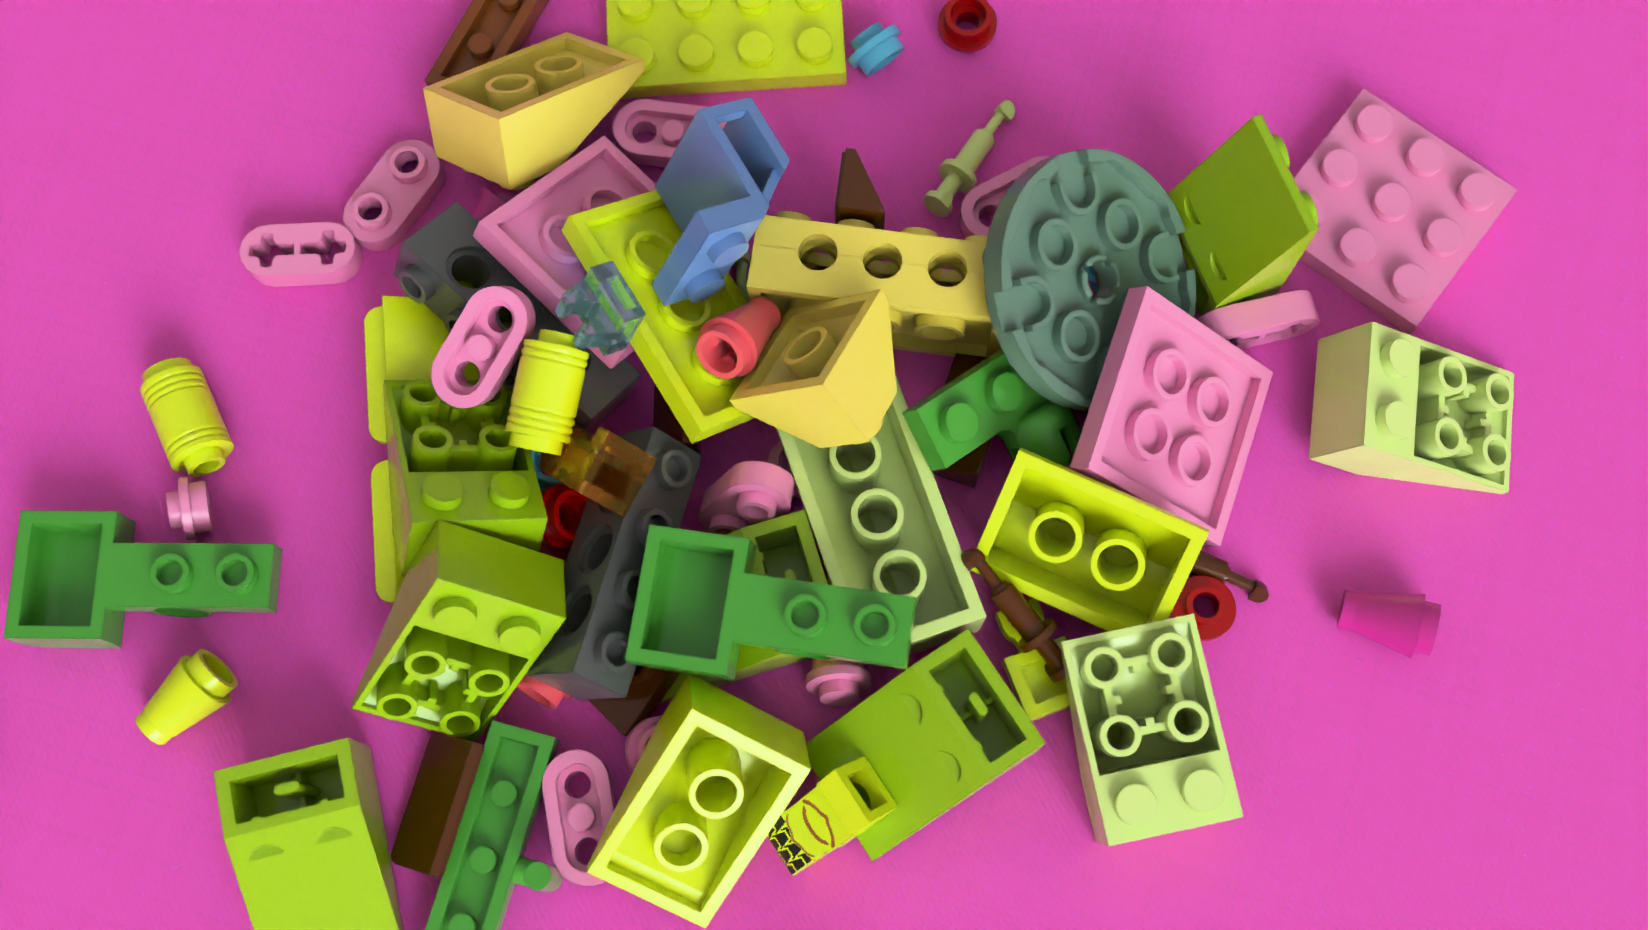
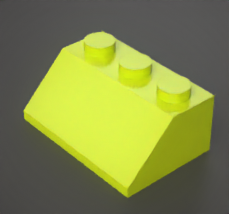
M1020 447L976 549L981 550L985 554V561L1001 581H1011L1019 592L1106 631H1113L1169 618L1209 534V529ZM976 567L971 569V571L981 575V573L977 570Z

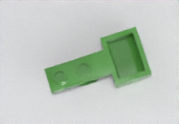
M21 510L3 638L22 645L45 648L118 649L121 648L125 612H153L160 615L183 618L209 617L212 615V612L277 613L283 549L275 544L134 543L136 522L118 511Z
M649 524L625 656L626 661L659 670L734 680L740 645L773 649L781 653L822 660L840 659L907 669L917 605L916 597L752 574L757 546L750 538Z

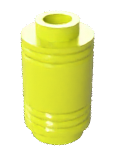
M540 329L538 340L524 339V347L521 351L522 356L519 360L510 402L511 407L507 416L508 422L504 430L511 432L508 445L561 456L563 444L571 443L572 427L575 424L574 419L577 415L586 373L585 368L589 359L588 352L577 349L579 337Z
M182 357L166 359L149 367L142 375L143 383L140 387V393L171 468L177 472H188L193 477L208 475L222 468L226 463L225 458L233 451L234 445L202 369L193 365L189 359Z

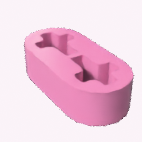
M333 222L268 224L259 226L248 232L242 240L239 250L240 260L248 272L258 282L273 287L343 283L357 274L363 261L362 248L348 228ZM337 242L344 252L335 254L333 263L326 264L319 254L328 253L331 249V243ZM277 245L285 255L275 256L272 260V266L266 267L260 260V257L269 255L271 246Z
M1308 290L1289 291L1212 310L1197 319L1240 350L1296 337L1314 329L1320 323L1311 292Z

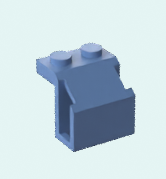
M751 97L698 109L655 185L657 192L682 232L681 237L651 284L663 306L688 298L692 303H698L712 297L725 285L724 277L734 262L748 251V241L764 219L779 179L790 161ZM727 122L722 129L719 123Z

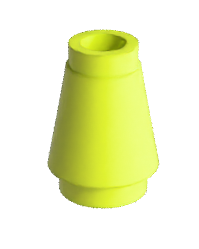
M199 649L193 656L183 655L146 704L144 710L136 716V724L148 739L156 744L165 745L172 737H176L228 704L231 700L229 693L238 686L237 679L229 667L208 650Z

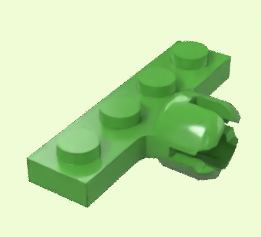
M1002 349L902 412L931 471L948 468L995 435L1001 437L1013 463L1021 447L1066 467L1071 463L1068 447L1074 456L1082 432L1073 410L1049 401L1032 389L1009 364Z

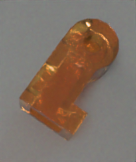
M574 424L572 427L571 443L563 444L561 456L542 453L540 468L543 472L575 491L625 517L656 463L657 458L600 426L594 435Z

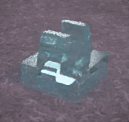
M613 261L590 267L585 278L562 295L555 309L558 318L577 314L583 324L580 325L573 342L578 348L598 347L603 356L625 349L646 315Z

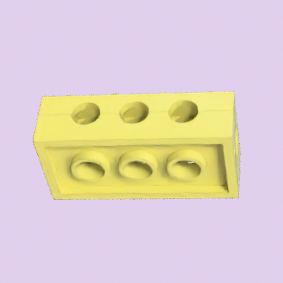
M793 211L778 212L775 216L765 215L755 231L746 286L748 299L750 301L757 296L770 299L778 307L781 320L788 309L881 289L889 300L893 349L955 357L956 353L990 357L1001 349L991 323L985 297L982 257L988 236L973 235L965 238V240L939 237L936 232L921 227H909L898 232L875 229L872 224L857 219L841 220L838 224L812 221L807 215ZM817 251L826 252V253H828V254H830V255L819 254V253H816V252H817ZM879 259H885V260H889V261H891V262H882V261H878V260H879ZM942 267H948V268H952V269H954V270H945V269H940V268H942Z

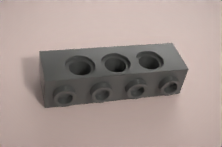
M455 202L402 242L393 275L398 279L403 291L413 301L424 303L444 322L449 333L469 299L476 292L491 286H510L523 292L534 307L536 325L530 339L538 340L540 329L575 336L472 237L479 221L458 202ZM457 281L469 282L476 288L464 287ZM501 307L496 316L499 327L507 331L508 329L502 323L512 324L511 312L507 308ZM579 339L577 349L588 352L589 359L585 368L586 373L574 421L578 427H582L583 430L585 429L592 433L626 402L641 373L626 359H623L614 368L610 369ZM522 353L503 383L510 390L514 388ZM577 432L571 434V442L575 446L584 439ZM586 432L582 437L588 436L589 433L587 434Z
M656 427L608 437L607 442L613 445L614 448L612 450L608 445L604 448L564 565L566 619L527 674L578 700L626 698L636 665L626 661L625 656L649 524L680 528L702 459V455Z

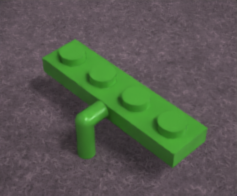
M492 720L483 747L484 752L425 930H501L515 884L542 892H553L560 887L563 877L554 865L524 857L543 796V775L549 763L554 759L560 741L556 737Z

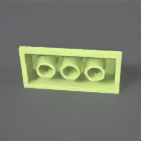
M896 377L897 394L882 418L883 424L880 430L869 442L858 445L849 444L819 448L778 428L776 430L831 585L916 597L917 605L909 652L911 654L944 644L967 629L972 634L980 630L987 616L970 571L962 562V550L933 473L902 412L908 409Z

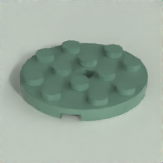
M1083 149L1043 159L1023 172L1009 187L994 214L989 229L986 248L982 257L984 286L989 316L999 344L1009 364L1032 389L1049 401L1068 409L1089 411L1129 288L1148 286L1192 317L1195 316V268L1186 270L1183 250L1178 234L1186 232L1185 226L1166 191L1151 174L1136 162L1118 153L1102 149ZM1090 266L1094 268L1095 280L1099 286L1095 298H1091L1093 292L1089 287L1088 273L1083 271L1084 268Z

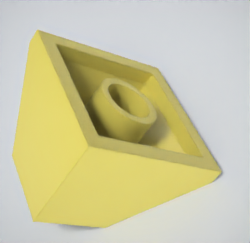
M879 289L788 309L779 327L769 338L755 367L750 373L745 375L729 401L737 410L819 448L849 444L858 445L869 442L880 430L883 424L882 418L897 394L889 300L887 296Z

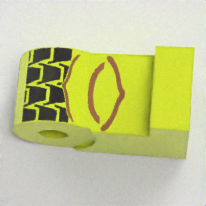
M865 755L834 769L816 784L817 787L781 814L767 835L792 876L805 870L838 847H843L898 808V805ZM852 782L861 785L868 793L870 810Z

